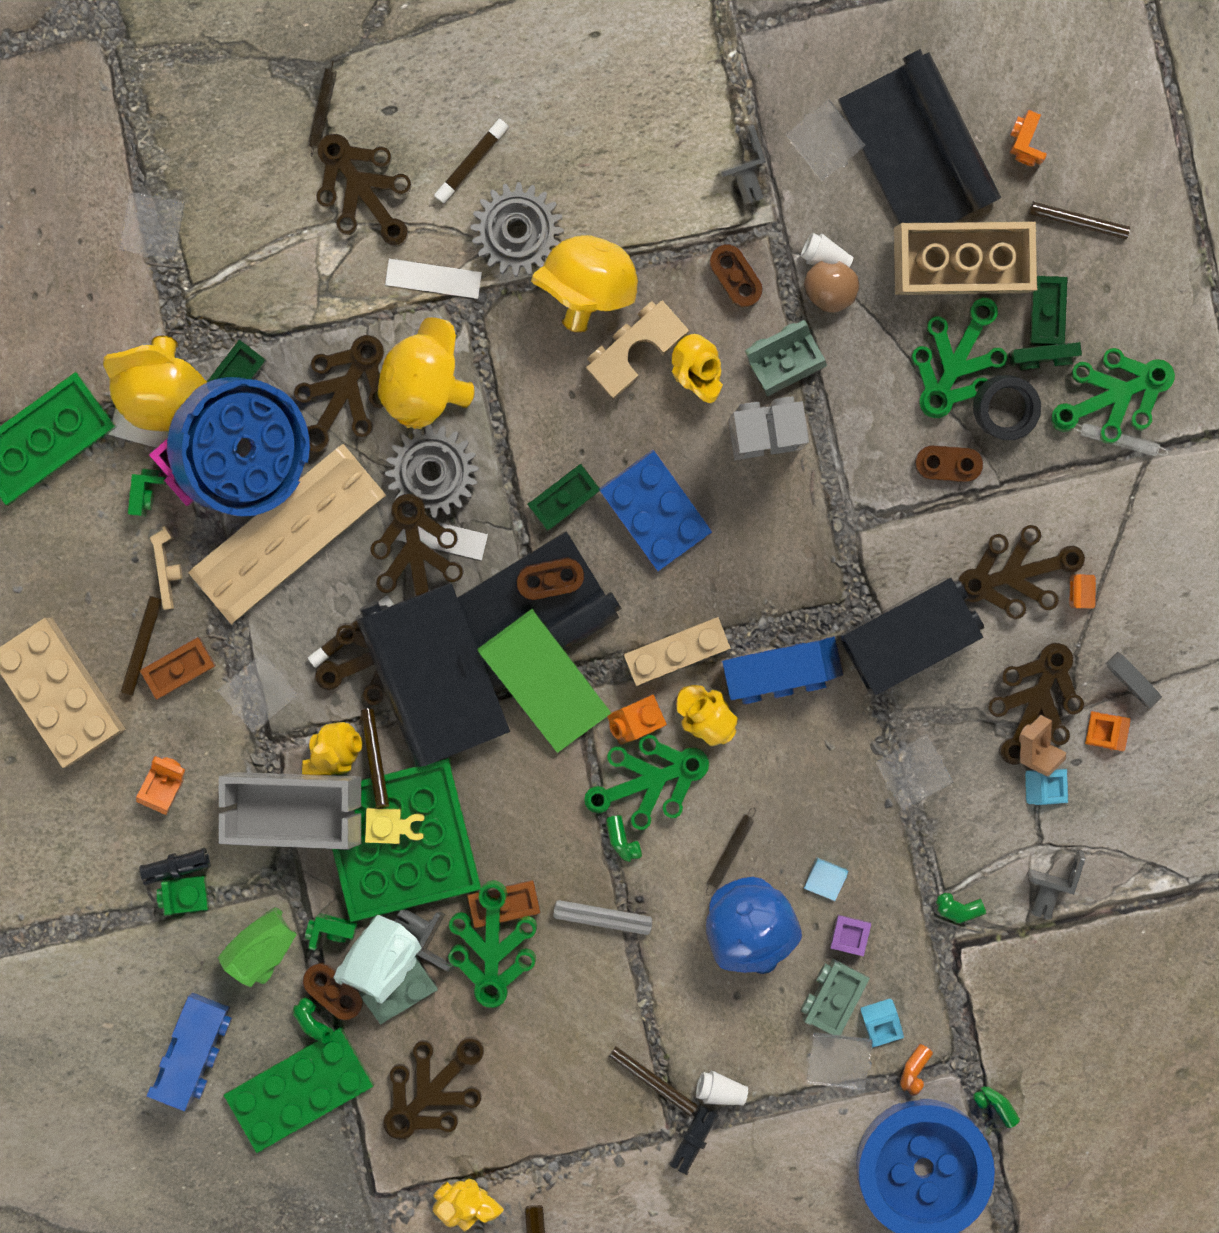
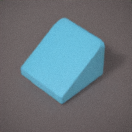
M1056 769L1050 776H1045L1035 770L1026 771V802L1028 804L1068 803L1067 769Z
M816 857L804 889L835 901L849 871Z
M892 999L883 1000L861 1008V1014L872 1048L904 1038L898 1013Z

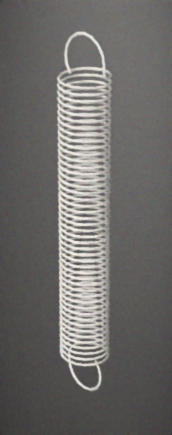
M1083 424L1080 431L1081 436L1101 440L1099 435L1101 427L1097 426L1096 428V426H1091L1090 424ZM1105 429L1106 437L1109 439L1116 437V431L1114 433V431ZM1121 434L1117 444H1114L1120 447L1125 445L1127 449L1137 450L1138 452L1156 456L1157 449L1159 451V448H1161L1160 444H1153V442L1150 443V441L1140 440L1136 437L1132 438V436H1127L1126 434Z

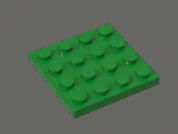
M449 758L422 767L415 766L384 774L389 807L387 809H401V819H407L413 814L425 816L424 821H413L411 823V830L414 833H424V838L421 840H412L406 834H400L399 844L365 843L366 809L376 808L371 778L361 780V807L355 809V813L361 814V844L350 849H332L350 922L481 890L482 887Z

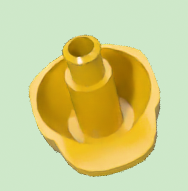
M580 235L566 239L554 247L547 256L543 266L533 274L531 282L550 293L561 304L568 307L562 324L568 330L580 333L587 331V325L592 312L597 310L612 311L632 305L636 299L638 278L632 260L620 246L595 236Z
M433 317L425 318L420 324L418 333L396 344L384 359L378 383L379 399L388 413L408 428L421 429L431 424L441 415L448 402L467 408L474 399L475 389L473 383L457 380L453 375L455 369L453 354L456 334L454 326L447 320Z
M156 336L151 340L152 345H142L104 356L103 366L109 376L111 399L120 414L133 426L140 429L169 432L175 412L195 389L207 383L201 374L188 362L175 358L178 343L169 336Z

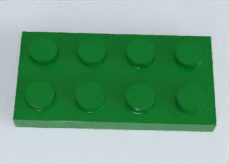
M74 372L0 426V498L5 505L9 506L117 428L77 372Z
M339 1027L333 1031V1036L328 1043L324 1044L318 1040L227 1091L223 1096L255 1152L258 1153L372 1088L374 1083L342 1027Z

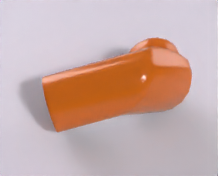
M922 1044L918 1045L906 1062L900 1081L902 1090L904 1092L907 1090L912 1096L918 1095L924 1087V1082L917 1078V1076L933 1055V1052Z

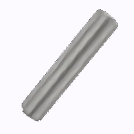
M561 900L556 901L553 917L555 919L644 935L650 934L652 928V918L650 916Z

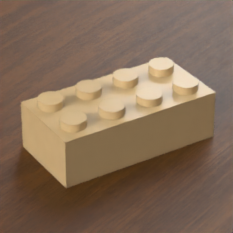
M1036 222L901 223L894 227L895 295L1030 293L1037 290Z
M43 618L0 647V674L62 768L73 765L126 730L53 618Z

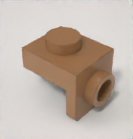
M1040 715L1031 725H1026L1019 736V742L1021 743L1020 763L1045 776H1050L1066 760V752L1051 745L1052 720Z

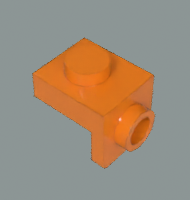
M1028 110L1023 118L1019 116L1016 118L1010 133L1015 139L1009 153L1016 155V161L1033 167L1035 163L1041 165L1045 161L1047 154L1029 147L1041 114Z
M654 694L613 711L607 716L610 731L620 745L636 740L667 725Z
M154 756L151 769L136 796V802L167 815L184 782L185 769L171 758L164 757L161 759Z

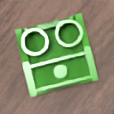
M274 907L241 931L219 955L218 960L224 971L238 982L252 987L255 981L265 984L270 979L274 967L282 961L297 935L289 929L281 916L282 910Z

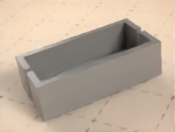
M794 396L774 399L769 407L760 408L759 402L740 404L736 412H733L728 420L734 460L764 456V450L770 449L771 455L799 451L809 443L803 401L794 402Z
M232 772L219 776V807H227L237 803V809L219 813V844L350 849L361 844V814L355 813V809L361 807L360 776Z

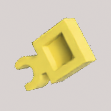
M367 808L365 843L399 844L400 834H406L412 840H421L424 838V833H414L411 830V823L413 821H424L425 816L413 814L407 819H401V809Z

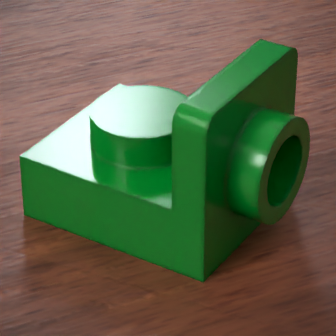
M142 469L141 475L132 474L128 515L146 517L147 510H152L154 491L149 490V485H167L164 481L166 477H161V470Z
M206 875L185 877L179 880L167 879L161 882V888L157 889L159 909L164 908L165 916L173 915L174 913L208 910L209 900Z
M319 913L315 921L309 920L305 939L310 940L308 949H317L321 932L327 933V939L337 942H346L347 938L353 939L358 922H350L348 919Z

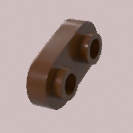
M725 244L717 247L711 255L710 268L731 301L737 306L751 307L755 305L762 295L763 288L761 281L746 258L733 245ZM723 257H729L733 261V266L725 269L721 266L720 260ZM748 285L751 288V294L747 297L740 295L739 287Z
M931 445L918 452L915 458V468L918 474L925 479L970 482L981 474L983 460L977 451L970 448ZM929 456L937 457L939 460L937 468L932 469L927 465ZM965 458L972 462L970 471H964L961 468V461Z
M561 558L524 567L519 572L517 587L525 598L531 600L570 593L582 585L584 572L581 565L571 558ZM563 569L572 570L573 575L571 579L562 580L560 578V573ZM530 576H537L540 579L537 587L532 588L527 585V580Z
M316 963L310 966L303 977L305 990L335 1017L342 1020L356 1017L363 1007V1000L358 989L345 983L341 985L336 983L334 979L336 970L327 963ZM321 973L327 977L325 985L316 983L315 976ZM345 995L350 996L353 1000L352 1006L344 1007L340 1001L341 997Z

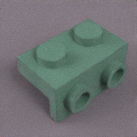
M805 320L797 324H789L781 332L767 339H760L745 350L749 365L767 397L827 366L826 360L811 336Z
M417 954L415 956V966L406 973L404 981L382 1004L377 1002L375 997L358 990L362 1000L380 1025L438 990L436 983L420 962Z
M832 959L830 965L824 963L816 978V982L820 983L814 995L810 993L807 995L800 1011L805 1013L802 1018L803 1021L839 1038L870 978L835 959Z

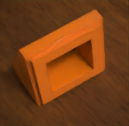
M1085 574L1071 575L1069 606L1071 608H1095L1096 577Z
M1091 711L1085 744L1125 751L1131 719Z

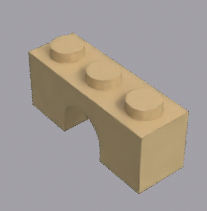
M663 300L657 305L651 301L637 314L641 319L635 325L630 327L628 324H625L612 336L615 342L605 350L601 346L587 358L591 364L586 367V370L613 400L638 379V374L628 362V353L633 346L638 343H650L662 355H665L689 333L688 328Z
M715 617L624 654V657L637 686L731 648L719 617Z

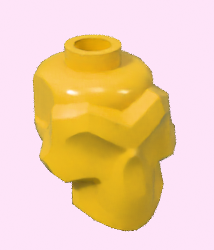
M690 334L683 337L676 344L672 352V373L676 381L685 389L693 391L700 399L707 403L714 402L720 395L723 384L719 381L721 377V362L718 358L719 353L716 346L699 334Z
M689 685L680 689L676 698V709L684 717L681 721L684 731L690 732L697 738H702L710 746L720 743L726 744L733 739L736 734L735 727L738 718L729 710V705L724 700L722 692L717 690L707 692L701 685Z
M345 722L326 724L321 727L319 733L313 734L310 738V759L302 761V775H341L348 773L362 749L360 734L356 732L353 726Z
M467 1179L464 1182L457 1181L452 1185L446 1181L433 1195L437 1200L433 1205V1213L446 1226L452 1228L458 1225L464 1232L478 1219L484 1223L499 1217L504 1210L495 1199L488 1196V1192L479 1188L477 1182L472 1179Z

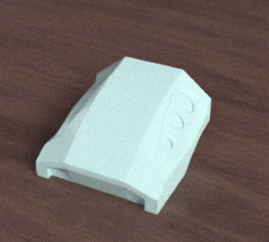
M377 915L370 920V925L352 945L343 963L337 968L334 979L340 985L345 983L375 997L376 1001L382 1004L404 981L406 973L415 966V956L420 951L421 946L417 938L401 924Z

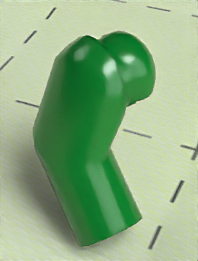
M622 816L608 817L606 824L610 844L623 861L632 862V859H640L642 857L640 843L638 841L627 842Z
M943 893L936 899L937 910L940 915L956 923H964L987 914L981 898L964 905L955 901L950 893Z
M301 998L298 1005H294L293 1008L295 1019L305 1034L324 1044L328 1043L333 1036V1030L316 1021L311 1016L316 1009V1005L307 998Z
M989 1086L981 1087V1091L974 1093L973 1099L978 1107L986 1109L991 1104L1006 1128H1012L1019 1123L1020 1118L1006 1097Z

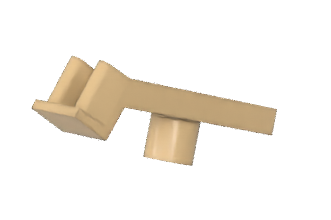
M164 526L162 527L163 530L149 538L154 545L163 610L174 609L170 581L180 580L183 577L180 564L168 566L165 544L174 538L168 527Z

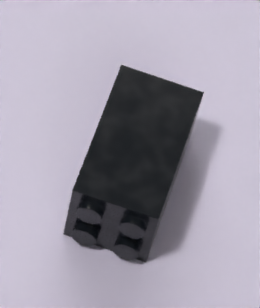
M952 577L943 578L838 635L870 695L876 696L984 638L980 631L985 628L984 624L975 610L969 611L964 600L968 599V595L959 580L953 581Z

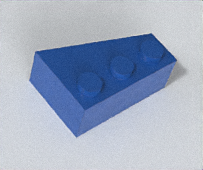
M835 636L722 661L730 700L742 699V704L762 701L761 694L773 692L774 698L793 695V688L801 686L806 687V692L827 688L825 681L843 676Z
M191 993L188 996L171 1036L172 1040L165 1057L163 1056L160 1062V1070L154 1086H150L146 1097L185 1111L195 1098L201 1099L208 1080L203 1079L207 1066L213 1068L220 1049L215 1047L219 1035L225 1037L232 1017L227 1016L230 1009L229 1006L196 993Z

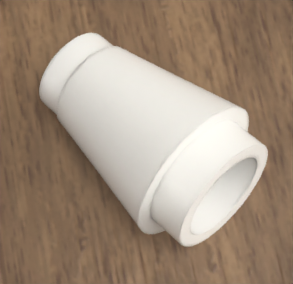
M812 233L801 252V257L807 260L806 263L813 266L820 261L827 264H835L840 261L850 268L853 261V256L849 255L822 233L820 235Z
M710 1071V1073L702 1072L696 1088V1098L702 1099L704 1104L744 1106L748 1095L747 1086L714 1071Z

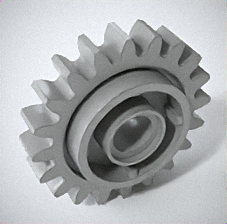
M517 182L515 192H511L507 184H503V195H498L492 189L490 191L493 199L491 203L484 199L480 200L485 212L474 211V217L480 220L481 223L471 225V230L481 233V235L475 237L472 242L473 245H484L478 252L480 258L491 255L487 264L489 268L499 262L501 263L500 274L502 275L507 271L508 267H512L514 277H518L520 268L524 267L526 273L530 276L532 275V264H536L541 268L544 264L542 258H547L551 252L549 249L556 247L560 243L554 239V236L563 235L564 229L555 227L554 224L559 223L563 218L560 214H551L557 207L556 202L544 204L547 199L546 192L541 193L538 197L534 196L535 185H531L528 191L524 193L520 182ZM519 221L527 226V232L523 237L513 238L508 234V228L513 222Z
M429 424L426 427L425 435H422L418 429L413 428L414 439L411 440L406 435H401L405 446L402 448L393 445L392 448L398 453V457L386 459L387 462L395 465V469L385 472V475L392 478L395 477L396 479L395 482L388 486V489H400V493L396 496L395 500L403 494L418 496L425 505V512L427 508H430L433 518H437L438 509L441 507L447 515H450V504L454 503L457 507L462 508L463 505L459 497L461 495L469 498L472 497L466 486L477 485L478 483L475 479L470 478L469 474L479 471V467L468 464L469 461L476 457V454L464 453V450L469 445L467 440L456 444L458 432H453L447 438L445 426H441L438 434H434L433 428ZM430 462H436L441 466V475L434 481L426 480L423 476V468ZM406 504L405 510L410 511L414 507L411 504Z

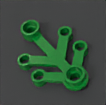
M980 298L971 305L969 314L972 320L954 354L947 334V321L940 316L929 320L927 331L934 337L944 369L940 381L937 383L930 363L932 352L928 347L919 346L911 354V360L914 365L918 366L925 390L920 395L919 405L926 416L934 419L946 416L951 411L953 403L976 396L975 385L977 382L985 383L988 380L987 378L980 377L975 379L971 385L950 390L957 377L989 367L998 369L1006 364L1008 356L1002 348H993L985 355L966 360L983 326L991 324L998 315L997 305L991 299ZM979 307L987 308L989 315L986 319L978 317L977 309ZM934 321H940L943 324V331L941 333H935L932 330L931 325ZM920 350L925 351L928 355V359L924 363L916 359V353ZM993 352H999L1002 355L1003 360L1000 364H994L991 361ZM932 396H939L941 398L942 405L939 408H934L930 405V398Z
M1117 348L1108 349L1102 358L1103 365L1109 370L1119 368L1138 376V378L1128 382L1095 371L1087 362L1077 363L1072 370V378L1077 383L1083 384L1087 382L1108 391L1074 406L1068 403L1058 405L1051 415L1053 427L1060 432L1071 431L1077 425L1079 418L1114 403L1108 422L1100 430L1101 440L1107 444H1114L1121 437L1120 426L1132 395L1145 390L1140 408L1131 416V425L1136 430L1142 431L1147 429L1152 423L1151 412L1158 393L1167 391L1175 380L1174 369L1168 362L1155 359L1144 364L1125 357L1122 351ZM1109 354H1116L1119 357V363L1110 364L1107 356ZM1079 367H1084L1088 370L1089 374L1086 378H1080L1077 375L1076 370ZM1160 370L1164 374V379L1162 381L1154 380L1152 372ZM1062 411L1070 412L1072 420L1069 422L1062 421L1060 413ZM1138 414L1145 415L1148 420L1147 424L1139 425L1136 422V416ZM1105 429H1115L1116 437L1114 439L1107 438L1105 436Z
M645 735L639 741V748L642 753L646 755L657 754L674 763L660 769L627 754L624 748L615 746L608 752L607 758L609 763L614 767L623 766L643 776L608 789L602 786H593L585 794V805L593 813H602L609 808L611 802L647 789L639 809L631 816L633 827L638 830H645L651 824L650 815L665 782L679 777L671 798L666 799L662 806L663 812L667 817L677 818L683 811L682 802L691 782L702 779L708 772L709 760L702 750L691 747L680 752L660 743L653 735ZM647 738L653 739L656 743L652 751H646L642 746L643 741ZM615 750H620L624 754V759L620 763H615L611 759V754ZM690 758H695L699 762V766L695 771H690L686 768V762ZM594 794L603 795L604 803L601 806L592 804L591 798ZM669 802L678 803L679 810L677 813L670 814L667 812L666 806ZM639 813L645 814L648 818L647 823L643 826L637 825L634 820L635 816Z
M496 880L486 882L479 892V901L486 908L485 941L470 926L471 921L467 914L457 912L451 917L449 922L450 930L454 934L460 935L485 961L484 974L469 959L470 952L466 946L461 944L455 945L451 948L448 955L451 965L459 967L475 984L474 995L476 1000L488 1008H495L503 1004L508 995L507 986L524 971L531 970L536 963L534 951L528 948L521 949L517 953L515 962L499 974V961L524 939H530L535 935L537 922L530 916L520 918L516 929L499 943L500 908L506 901L507 889L501 882ZM495 888L499 891L500 896L493 898L489 895L488 890ZM462 919L466 926L458 928L455 926L454 920ZM529 923L533 930L531 932H524L521 929V924ZM460 951L464 954L465 959L457 960L454 958L453 953ZM523 955L529 956L532 962L530 964H523L520 961V957ZM489 985L496 987L497 993L489 994L486 991V987Z

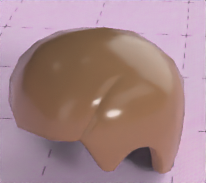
M823 261L816 263L807 272L804 282L808 298L826 312H839L853 304L860 287L857 274L848 265L840 261L835 264H827Z

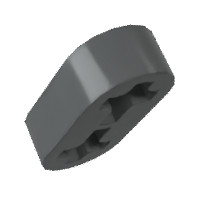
M1117 652L1105 663L1109 670L1148 709H1151L1162 698L1152 684L1121 653Z

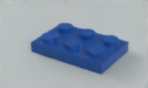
M654 450L648 452L599 488L601 494L657 571L712 533L709 526Z

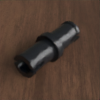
M203 847L178 856L176 853L169 854L167 859L140 865L139 870L143 884L148 886L170 878L179 880L185 874L209 869L211 863L209 854H205L207 853L206 848Z
M702 1105L699 1106V1110L687 1131L684 1130L681 1134L683 1140L668 1164L676 1169L684 1157V1161L678 1171L685 1175H688V1171L700 1149L706 1147L707 1143L705 1140L716 1119L719 1117L717 1113L710 1111L705 1122H703L709 1109Z

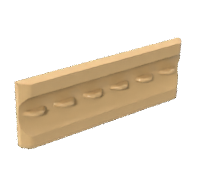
M344 444L336 448L298 480L300 481L298 487L283 503L270 511L253 517L188 572L231 625L387 496Z

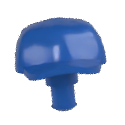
M747 877L732 881L719 888L711 897L709 914L706 918V934L714 959L719 967L724 970L742 973H769L797 947L802 939V930L789 900L781 891L774 889L762 878Z

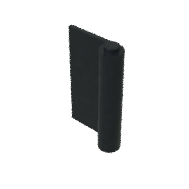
M921 49L902 58L905 63L903 66L839 98L838 102L898 223H953L1002 197L930 52L923 55Z
M567 531L457 597L477 648H480L533 609L563 650L566 651L619 619L616 612L622 609L612 592L605 595ZM561 558H571L576 560L583 569L584 580L582 585L570 593L531 600L525 598L517 587L519 572L529 565ZM563 569L560 573V578L562 580L571 579L573 575L572 570ZM530 576L527 580V585L532 588L537 587L540 583V579L537 576ZM481 656L496 694L504 689L505 685Z
M451 582L390 607L387 605L380 606L379 602H373L359 609L361 614L356 617V621L416 767L432 764L510 732Z

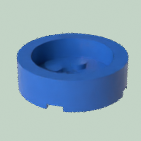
M239 377L215 379L195 389L175 412L167 439L169 465L180 488L198 504L211 510L235 516L262 514L283 503L298 487L300 483L298 480L305 462L308 463L310 450L308 428L295 402L285 392L267 383ZM241 438L248 439L251 445L250 452L244 457L236 453L237 445Z
M920 1099L895 1104L883 1111L866 1129L859 1143L856 1156L857 1180L867 1206L885 1227L895 1233H959L970 1226L983 1212L994 1186V1160L985 1137L965 1113L950 1104L938 1100ZM921 1158H927L933 1163L932 1172L924 1176L917 1175L914 1171L915 1163Z

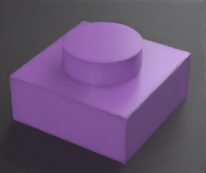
M837 915L830 948L864 956L871 922Z

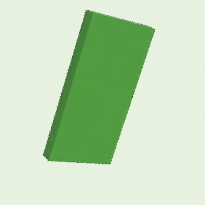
M533 609L478 648L484 660L557 753L611 714L609 708Z

